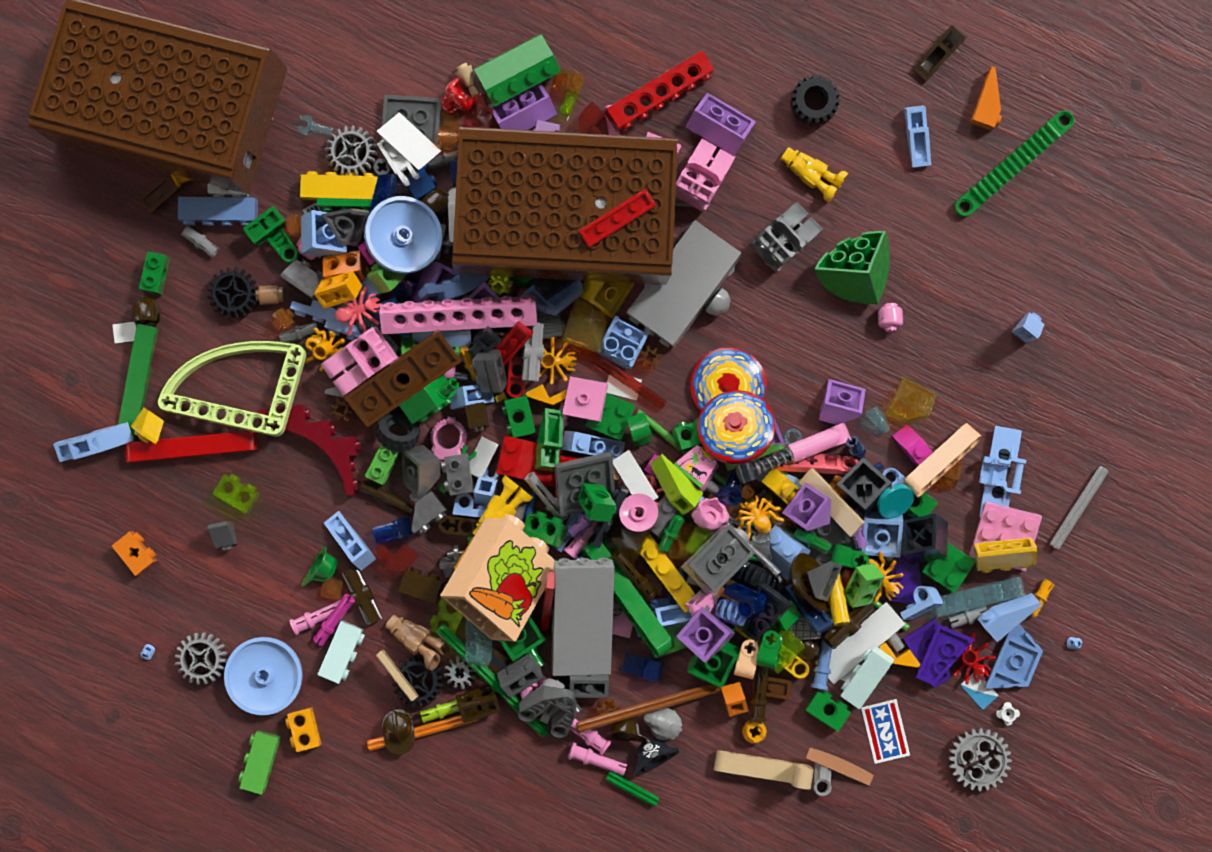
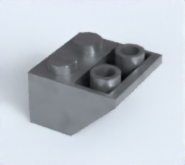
M429 492L415 503L412 524L413 533L419 532L423 534L431 528L430 523L433 521L439 522L441 518L446 516L445 512L448 510L435 492Z

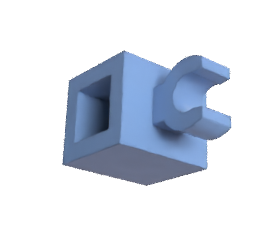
M486 469L484 477H478L473 492L475 504L487 506L492 497L498 495L499 476L496 472L493 477H489V470Z

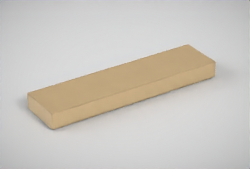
M813 468L799 481L801 486L806 482L831 499L830 516L850 537H853L865 524L858 514Z

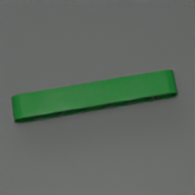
M592 542L581 549L584 558L589 560H598L599 558L612 560V555L603 543L600 548L594 546ZM612 560L614 564L613 598L652 653L659 658L675 647L674 642L627 576Z

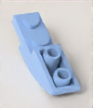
M313 300L311 307L294 301L291 303L290 309L295 311V315L305 317L307 314L313 316L312 320L320 323L326 320L324 327L329 329L328 333L332 331L336 336L342 333L347 335L346 339L352 341L362 335L354 324L351 335H348L349 322H339L335 317L336 310L332 307L323 309L319 301Z
M128 422L95 430L89 434L58 441L53 445L59 461L62 462L99 453L126 444L134 439Z

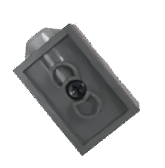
M730 524L721 526L681 567L707 595L715 594L756 552L749 545V536L742 529H734Z

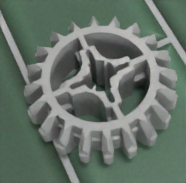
M344 126L343 133L340 129H337L339 134L337 137L331 134L334 141H327V144L332 147L325 148L326 152L331 153L326 155V159L331 160L329 162L330 166L335 165L333 169L335 172L340 170V175H344L347 171L348 175L354 172L355 176H359L358 171L361 170L363 174L366 173L364 168L371 169L372 167L369 162L375 163L376 161L371 156L377 155V152L373 151V149L377 148V145L370 144L374 141L373 137L367 138L369 136L368 131L362 134L363 129L361 127L355 132V126H351V131H348L347 126ZM347 138H359L362 140V142L352 144L347 140ZM342 142L344 149L337 157V147ZM347 144L350 148H355L354 155L356 159L353 157V155H350ZM366 146L365 158L360 161L359 153ZM349 159L353 160L356 165L346 166L340 162Z
M206 632L201 634V638L198 633H194V639L189 635L187 636L188 642L181 641L184 648L177 647L181 654L175 655V658H180V661L176 662L175 665L182 666L178 673L185 671L186 673L183 675V678L186 679L190 676V683H193L196 678L197 685L201 684L202 679L204 684H208L209 679L212 682L216 680L215 675L218 677L222 675L218 669L225 670V666L221 665V663L228 661V659H222V656L227 655V651L221 652L220 649L224 648L225 645H217L220 641L219 638L212 641L213 634H210L206 639ZM195 643L209 645L203 651L193 647ZM212 650H214L216 655L215 666L210 660ZM188 651L190 652L189 654H190V655L192 656V658H193V661H192L190 667L188 666V663H187V653H188ZM205 654V662L198 663V655ZM199 666L210 670L207 674H198L194 671Z

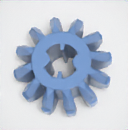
M722 599L716 606L715 617L730 625L743 626L747 620L749 609L739 602Z

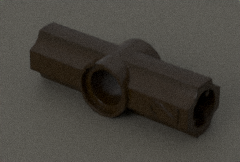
M358 567L342 573L350 590V596L354 598V604L359 608L367 626L382 619L380 611L374 602V595L368 584L365 583Z
M868 604L852 608L848 611L850 623L843 626H833L822 636L824 642L832 649H836L847 637L854 635L860 630L861 624L875 612L874 606Z

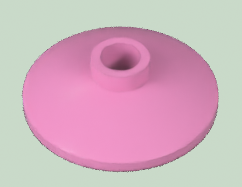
M633 494L623 501L619 515L621 522L626 528L635 532H643L650 529L657 521L658 508L651 497L645 494ZM638 511L643 513L641 517H636L635 514Z

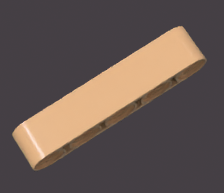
M966 423L910 473L903 484L908 486L917 497L921 496L974 448L982 436Z

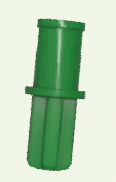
M674 515L668 528L664 529L665 534L658 544V548L662 551L669 552L674 539L678 538L677 533L684 522V518L680 515Z
M800 527L796 529L793 538L807 544L809 548L813 547L825 554L830 551L832 546L831 543L817 537L815 533L813 535Z

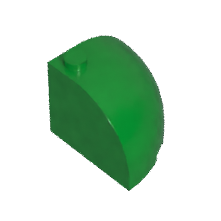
M886 231L865 232L860 237L854 239L849 237L837 243L836 248L830 253L826 252L815 267L816 275L821 284L828 291L842 299L856 303L878 305L886 286L890 263V249Z

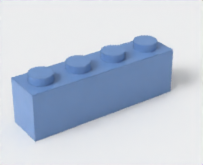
M178 197V220L183 222V225L193 226L195 222H201L204 226H214V223H222V226H233V223H241V226H246L258 217V200L256 198Z

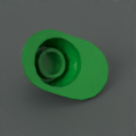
M326 546L322 547L314 564L303 579L302 587L306 586L311 579L323 582L333 576L338 560L326 553Z

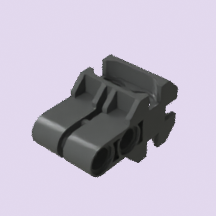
M798 201L780 215L770 226L765 228L750 244L775 273L823 230L813 217H810L804 224L801 223L809 213Z

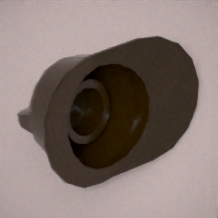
M402 709L390 711L383 719L382 724L386 748L391 753L403 755L408 753L415 743L413 721L407 711Z
M633 718L613 723L611 732L605 735L607 738L617 741L650 742V739L640 735L639 724Z

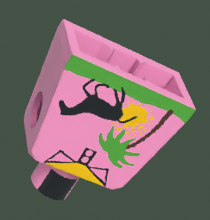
M698 445L674 464L702 492L719 467L718 462Z

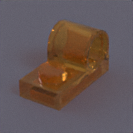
M441 111L437 146L441 151H457L454 150V147L458 146L460 113L458 112L449 114L448 112Z
M684 520L677 533L678 538L674 539L669 552H665V554L685 562L696 553V549L691 544V540L697 524Z

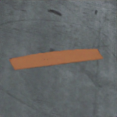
M810 748L806 756L811 761L869 786L874 776L844 759L817 749Z

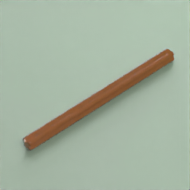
M710 683L576 723V728L578 732H584L722 692L720 687Z

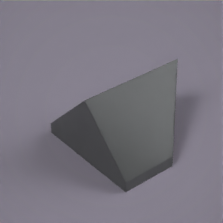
M346 209L321 215L340 244L358 246L370 212L359 209Z

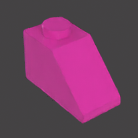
M907 424L892 436L915 466H919L933 453L925 441Z

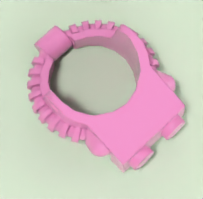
M448 416L446 420H440L432 428L430 441H432L433 447L431 451L441 462H443L444 457L460 455L461 449H463L467 441L466 429H464L462 423L456 421V417ZM447 424L454 425L460 431L459 443L451 449L442 447L437 440L439 429Z

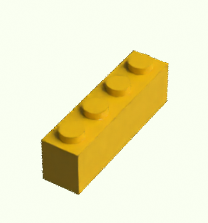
M308 171L306 174H301L300 198L302 200H317V198L375 199L376 202H379V178L373 173L355 176L354 173H350V175L347 173L337 175L335 172H325V175H318V172Z

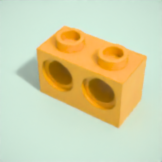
M349 271L321 280L314 295L323 309L356 299L362 284L355 273Z
M312 707L287 714L288 718L285 719L288 730L291 729L293 737H290L292 748H296V752L321 745ZM298 715L303 716L305 719L303 726L298 725L295 721ZM302 734L309 736V744L301 742L300 737Z

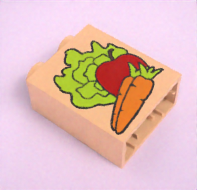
M505 514L503 518L484 519L440 596L491 640L515 642L545 589L547 573L553 572L555 560L547 554L550 549L549 546L542 540L525 534L523 532L524 523L517 517Z

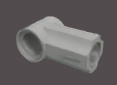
M815 762L812 789L817 795L826 796L831 791L832 769ZM821 781H824L827 786L824 792L817 790V784Z

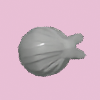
M723 288L717 290L706 304L705 311L714 316H720L727 312L731 301L727 291Z

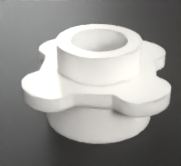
M1009 702L1004 703V707L996 712V716L1004 720L1005 725L1008 726L1020 715V712L1015 710Z

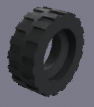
M390 411L379 419L376 437H378V442L388 450L395 452L409 451L418 442L421 429L420 423L417 421L412 424L403 411ZM392 426L402 427L408 431V434L397 436L392 434L389 428Z

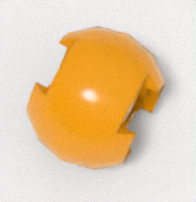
M749 720L743 726L742 733L747 742L757 744L765 739L767 729L763 722ZM757 727L760 733L759 735L755 734L753 737L750 729Z

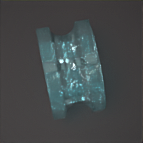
M790 429L784 435L787 445L793 443V441L790 442L788 440L790 432L798 435L796 441L802 440V435L797 429Z

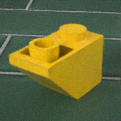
M143 407L131 427L135 430L134 434L146 443L151 441L156 444L164 421Z
M775 467L761 481L787 505L800 490Z

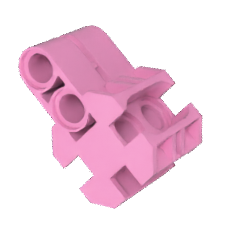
M701 139L676 182L675 197L705 213L731 167L735 156L720 148L716 157L713 158L712 156L717 146Z
M375 326L324 361L321 366L330 379L344 371L345 374L333 381L341 395L344 396L393 362L398 356L377 326ZM361 341L368 343L367 351L361 349ZM372 357L379 359L380 364L378 367L372 365ZM355 362L358 363V364H357L356 366H354L352 369H349V368H348V367H349L350 365H352L353 363H355Z

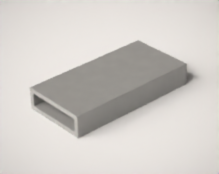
M694 220L673 249L672 275L666 285L647 284L627 311L628 316H630L629 320L637 326L639 323L644 326V331L648 332L650 336H658L660 338L659 342L667 348L669 346L675 348L741 259L742 253Z
M562 558L559 561H554L553 676L611 674L613 561L608 558H599L598 560H589L587 558L569 560Z

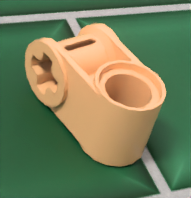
M754 640L743 642L736 661L734 675L749 679L754 678L759 646ZM748 646L751 647V654L747 653L746 649Z

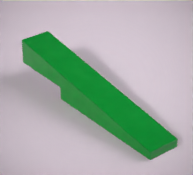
M138 323L118 424L128 422L133 441H136L137 435L134 434L135 430L131 425L143 409L152 370L151 362L159 331L156 327Z

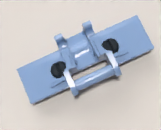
M995 426L991 451L989 457L983 456L979 483L984 484L979 516H981L985 501L1009 507L1011 493L1021 494L1020 484L1023 467L1027 461L1017 458L1021 430ZM1011 462L1016 463L1012 488H1007V469L1010 467Z

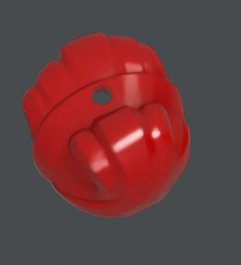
M455 78L447 85L445 90L446 96L440 102L444 111L449 114H454L457 110L468 111L477 102L476 98L473 99L468 94L463 93L458 78Z

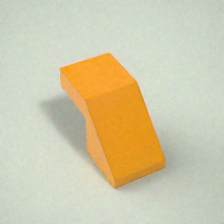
M542 384L526 392L528 398L554 406L566 399L567 389L549 398Z
M885 642L878 647L895 659L893 664L912 667L921 666L910 649H906L895 656Z

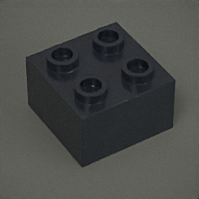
M862 458L837 483V492L856 509L858 508V511L864 516L877 505L880 495L886 489H892V482L865 458Z
M935 513L903 520L901 556L912 564L947 557L948 522Z

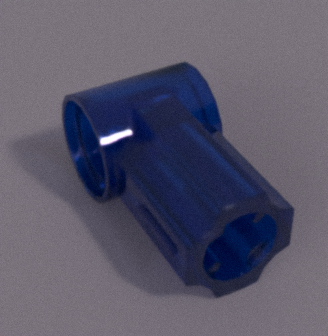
M734 469L725 487L720 489L716 495L718 501L727 506H736L741 502V492L745 484L740 485Z
M409 516L373 527L377 543L414 535Z

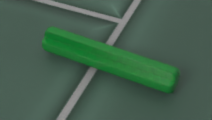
M610 771L606 777L607 782L653 807L657 805L659 801L658 796Z

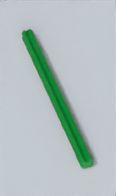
M445 625L440 626L437 629V634L518 714L521 700L516 695L509 697L501 688L498 677ZM538 717L533 721L526 722L541 737H545L549 733V728Z

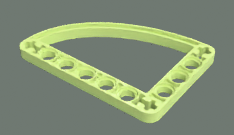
M273 341L241 342L209 350L185 363L171 376L162 389L158 405L165 412L278 437L284 433L305 363L306 352L299 345ZM297 351H299L301 355L297 356L295 360L293 353H297ZM251 352L286 353L268 416L174 395L178 386L190 374L215 360ZM290 368L296 369V374L293 377L287 376V371ZM284 386L291 387V392L288 395H282L281 393ZM170 400L171 402L176 403V407L171 404H168L166 407L164 402ZM189 402V410L183 412L181 410L182 404ZM284 404L286 407L285 411L278 414L276 412L277 406ZM203 406H207V414L203 416L199 415V409ZM220 410H225V418L217 419V413ZM239 414L244 415L243 422L236 424L235 417ZM257 418L262 419L261 426L254 428L253 421ZM267 423L273 426L277 423L280 427L274 431L271 427L267 426Z

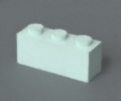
M340 621L318 672L319 676L338 684L342 680L346 681L350 670H347L350 662L353 663L357 656L355 649L364 640L365 635L362 634L364 629L346 621Z
M876 646L872 651L870 649L867 650L862 658L865 660L862 666L858 664L852 672L854 675L852 680L847 679L841 687L844 690L841 697L858 709L863 706L895 660Z

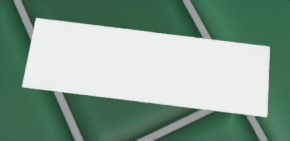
M887 602L861 624L862 627L858 632L847 637L836 649H832L829 665L831 674H829L828 678L833 684L859 664L868 649L872 651L875 646L879 647L905 625Z

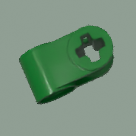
M283 227L276 235L267 238L274 250L278 252L287 264L290 265L296 259L300 261L301 254L298 253L297 248ZM289 251L295 252V256L292 259L286 258Z
M835 543L831 562L844 567L856 568L868 565L869 557L863 551ZM862 555L865 561L858 565L855 558H859Z
M770 630L764 634L757 655L756 665L774 670L777 669L783 643L782 636L779 633ZM774 636V638H776L777 641L773 642L771 645L769 638H773Z

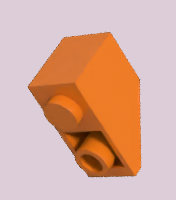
M740 682L721 687L729 717L748 712Z

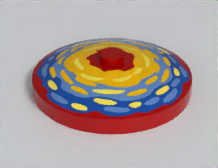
M733 347L713 350L700 359L692 372L690 392L693 402L700 412L712 398L727 391H748L758 395L763 400L765 399L767 381L764 370L756 358L744 350Z
M742 390L727 391L712 398L702 409L697 425L698 435L705 451L716 460L728 464H744L759 458L770 447L775 435V419L769 405L758 395Z

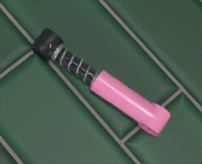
M844 422L786 446V449H783L782 452L777 451L775 455L770 454L769 457H763L760 461L756 460L739 464L733 468L740 485L757 479L762 472L766 473V470H773L774 467H780L781 464H787L788 461L792 463L799 462L812 455L845 443L848 437L850 440L852 439Z

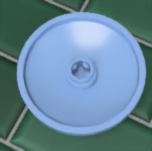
M397 196L382 201L373 209L365 224L364 238L370 255L379 265L395 273L408 274L422 270L435 259L442 243V230L437 216L425 203L412 197Z
M258 637L239 645L230 655L224 672L225 687L232 701L244 711L256 715L274 714L289 706L298 695L303 679L302 666L294 650L286 643L271 637Z

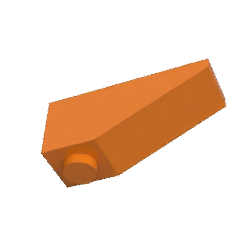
M993 66L988 70L970 121L971 124L988 130H992L995 126L998 127L1002 118L999 115L1001 105L996 67Z

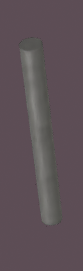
M729 520L723 524H730L734 529H737ZM749 541V545L756 552L754 556L776 578L779 577L782 572Z

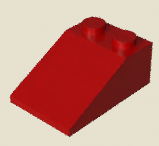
M508 436L504 437L496 472L499 477L506 475L510 479L526 482L524 480L529 473L534 472L545 486L553 488L556 486L555 471L535 470L537 443ZM559 450L560 458L563 455V450Z

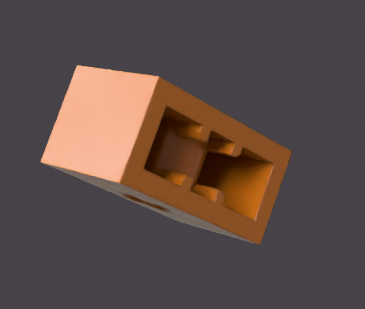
M129 531L114 543L112 547L133 574L140 576L157 562L155 559L156 554L150 547L147 548L143 544L144 539L138 532ZM133 549H139V556H133L135 552Z

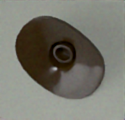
M800 553L794 557L791 565L793 592L797 598L802 601L806 600L818 611L826 612L829 610L830 605L828 601L815 598L807 573L821 565L810 555Z

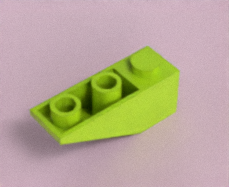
M663 454L651 461L650 465L669 502L683 515L695 508L703 492Z

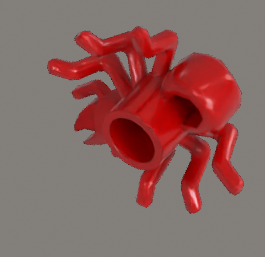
M975 633L972 634L973 639L976 638ZM973 641L969 648L955 661H961L962 664L956 668L953 676L956 677L959 671L968 665L964 675L965 684H969L971 667L974 672L973 678L978 683L980 681L976 675L980 679L985 680L986 678L983 673L989 676V673L984 667L989 671H992V669L988 665L978 664V661L996 659V656L978 657L977 654L989 646L988 643L974 651L972 650Z

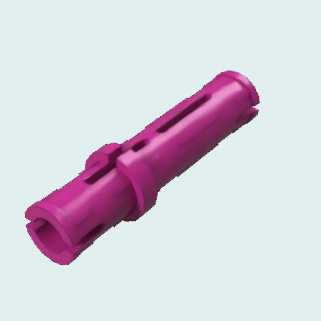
M344 594L327 621H323L321 624V629L313 638L315 643L320 639L318 645L323 646L330 634L336 631V626L355 602L352 596L346 602L350 595Z

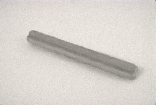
M1098 467L1050 542L1051 547L1057 550L1060 549L1108 474L1106 468Z

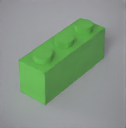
M260 730L252 734L249 745L252 747L250 753L247 752L244 759L246 768L244 772L241 771L238 780L241 783L240 789L261 795L265 793L281 736Z

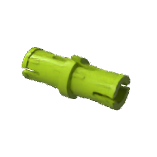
M456 699L440 705V703L436 704V707L420 711L423 723L439 717L443 719L444 716L460 712Z

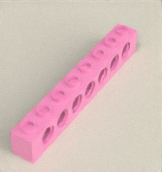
M522 295L520 297L502 296L501 298L483 297L481 299L464 298L454 301L452 299H445L437 302L426 300L419 303L407 301L402 304L389 302L380 305L379 313L382 334L437 331L438 329L440 331L482 329L487 326L490 328L513 327L517 321L524 326L537 325L536 297L530 295ZM515 308L521 309L518 312L513 311ZM499 309L501 312L496 313L493 310ZM479 310V311H481L482 313L476 314V313H474V311ZM455 312H462L463 314L456 315ZM436 313H442L443 315H442V316H437V315H435V314H436ZM416 314H422L424 316L417 317ZM403 315L404 318H398L396 316Z

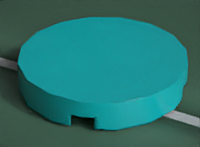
M897 484L892 489H886L877 501L879 513L885 518L899 517L911 507L914 501V494L905 484Z

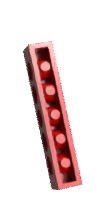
M700 51L606 108L605 115L616 132L620 130L624 132L633 126L632 123L636 120L641 122L646 119L651 111L657 112L665 106L664 103L669 100L670 102L677 100L682 92L686 91L688 93L696 88L695 84L700 81L704 83L711 79L715 69L704 52ZM688 71H695L697 76L691 77L688 74ZM672 80L680 81L681 86H674ZM656 90H663L665 96H658ZM640 100H648L649 106H643ZM631 109L634 115L627 116L624 110Z

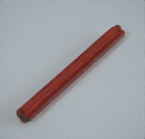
M573 338L569 343L571 349L657 408L663 409L667 401L578 339Z

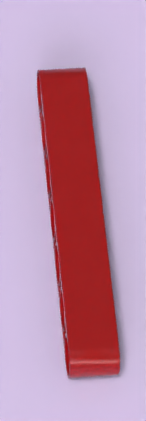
M252 431L160 439L156 444L151 441L149 443L140 441L124 444L126 463L258 450L256 432Z

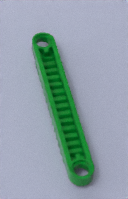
M1065 110L1055 115L955 203L954 210L956 214L960 217H967L1070 129L1075 121L1073 114ZM1060 116L1068 117L1069 124L1067 126L1060 124ZM960 203H968L969 211L962 212L959 209Z

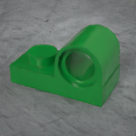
M645 412L626 418L634 447L653 442Z

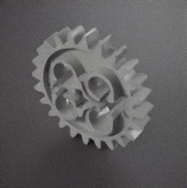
M979 727L978 733H976L971 728V734L964 731V738L957 736L960 741L959 743L952 742L956 748L949 749L950 752L954 753L953 756L948 757L949 760L953 761L949 767L955 768L952 775H959L956 780L958 782L964 780L962 784L964 787L970 783L971 790L977 786V790L981 791L982 786H984L988 791L990 784L996 788L995 782L1003 783L1000 777L1008 776L1004 771L1005 769L1011 770L1007 766V763L1012 762L1011 759L1007 758L1011 752L1005 751L1009 746L1007 743L1001 744L1004 740L1003 737L996 739L998 733L994 732L990 735V729H986L985 733H983L981 727ZM983 741H987L988 748L991 750L994 749L995 743H997L996 750L1002 753V755H993L997 759V766L995 768L989 767V761L992 757L989 755L984 757L989 752L986 750L981 751L979 748L980 743ZM967 750L971 752V758L968 760L970 763H973L971 767L980 768L981 772L978 777H973L972 770L966 769L963 776L964 768L958 765V763L967 764L962 757L963 753ZM978 755L984 757L982 758V763L975 762L978 760Z

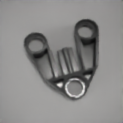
M544 685L522 699L519 704L518 717L522 721L530 722L546 711L548 716L554 715L551 721V734L557 738L565 737L576 717L577 701L575 694L568 689Z

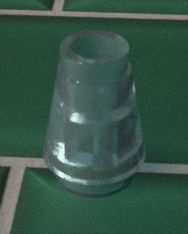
M873 406L864 413L865 420L880 432L881 435L890 430L881 408L878 409L877 406Z

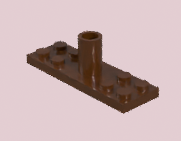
M438 329L344 395V398L366 427H369L462 361Z

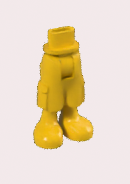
M789 147L780 159L805 184L812 189L817 187L821 190L824 200L828 203L848 175L845 171H841L838 174L828 171V165L818 159H813L802 152L799 153L798 150L794 151ZM823 177V178L826 179L828 182H830L832 185H830V186L827 185L826 183H824L823 181H821L820 178Z
M505 475L502 478L504 489L501 495H494L490 502H488L487 509L480 517L479 523L476 524L477 528L472 533L476 535L485 518H503L505 514L514 516L517 513L515 508L523 502H530L533 497L521 487L519 488L515 482ZM517 490L511 502L506 504L507 499Z

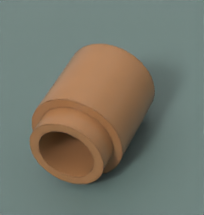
M266 285L259 286V290H256V301H260V305L284 302L283 287Z

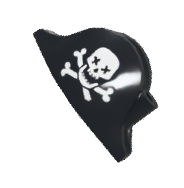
M651 739L649 743H641L637 750L638 762L634 770V776L637 777L664 764L679 754V750L668 747L665 740Z

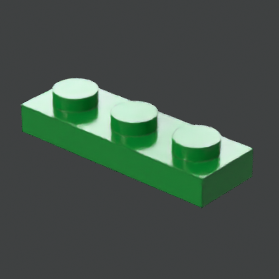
M317 198V206L326 212H332L333 208L346 210L347 207L349 209L357 208L371 212V209L376 207L375 199Z

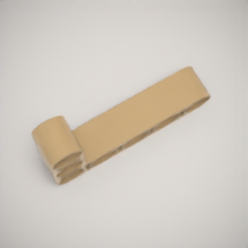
M720 750L716 751L714 764L715 771L788 782L796 788L809 790L811 789L814 769L807 764Z

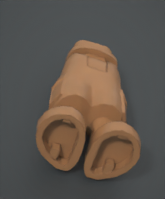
M393 615L385 625L390 630V633L404 644L407 650L414 655L421 654L424 657L425 667L429 670H434L438 666L440 656L424 645H431L442 655H445L451 648L442 638L432 637V631L409 620H405L403 617L398 618Z

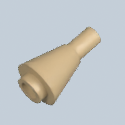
M467 63L456 67L457 71L454 73L465 87L468 88L471 97L479 96L474 85L472 65L468 66Z

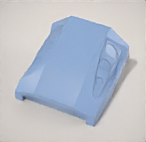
M615 315L597 353L620 367L632 369L649 333L623 322Z

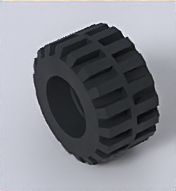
M812 75L810 78L807 76L795 86L790 101L791 111L793 114H796L795 118L797 120H802L803 124L808 123L809 126L817 124V126H820L822 123H827L836 113L840 103L839 91H836L837 86L835 84L832 85V80L829 78L826 80L824 79L825 76L822 75L820 77ZM811 91L821 93L826 100L825 107L821 110L808 108L804 102L805 94Z

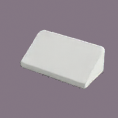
M481 437L475 449L477 455L469 461L471 474L477 477L484 476L499 444Z

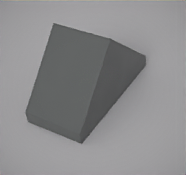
M830 561L807 572L815 598L828 601L842 565Z

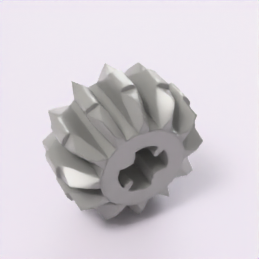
M456 656L457 663L450 659L449 663L452 667L445 666V669L450 672L445 673L444 677L451 676L447 683L450 684L454 680V688H457L458 683H460L461 689H464V681L470 686L472 682L468 678L476 679L475 675L470 674L475 671L472 668L470 669V666L464 660L460 662V657ZM459 667V669L463 668L465 670L463 673L464 677L456 675L458 672L456 668Z

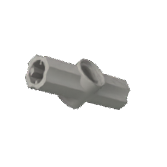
M542 323L526 326L533 331V335L522 346V380L539 381L540 362L544 354V345L542 344L544 324Z

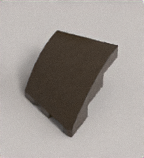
M618 511L616 517L614 516L603 544L611 555L621 550L623 555L635 567L634 563L643 550L642 546L652 530L648 529L643 532L629 530L621 522ZM624 563L623 565L631 573V570Z

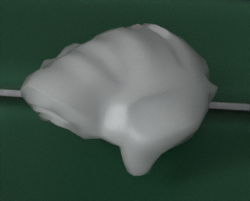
M663 708L644 715V723L650 727L654 737L659 740H674L682 731L681 718L674 710Z

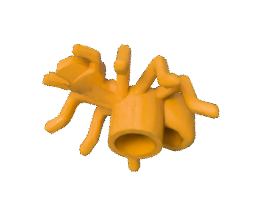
M314 328L317 335H312L305 342L306 348L312 351L313 355L306 359L305 362L308 363L315 358L319 360L325 359L324 361L329 359V354L332 357L342 349L339 348L337 350L336 347L344 343V339L342 338L332 345L335 337L334 332H329L330 340L328 341L325 331H319L317 328Z
M551 337V353H547L544 349L543 359L540 362V368H544L539 373L540 378L547 369H550V384H553L554 366L563 380L567 381L568 379L559 365L562 364L568 371H575V369L568 368V366L573 367L576 365V363L571 362L576 360V358L573 356L568 357V355H574L575 352H568L562 358L559 357L568 345V341H565L556 356H554V337Z
M757 495L755 496L756 501L751 499L750 503H744L745 506L740 503L742 509L747 511L739 510V517L736 518V521L740 520L738 529H743L744 521L750 520L746 524L749 539L751 536V524L761 534H766L771 530L772 525L767 517L768 515H771L777 521L784 522L783 518L777 517L773 513V511L781 509L780 507H774L771 504V500L767 501L765 498H762L759 508H757L759 502Z
M882 551L879 552L881 566L878 561L869 559V564L874 563L885 576L879 587V592L875 596L874 602L876 603L882 595L883 586H885L886 596L890 601L892 600L890 595L896 597L894 592L900 593L896 585L901 589L904 588L899 582H889V579L903 577V573L886 576L894 569L896 561H893L885 571V559L883 558Z

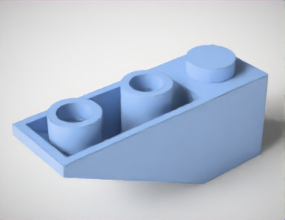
M564 431L561 450L591 456L610 452L613 459H616L623 454L625 442L578 432Z

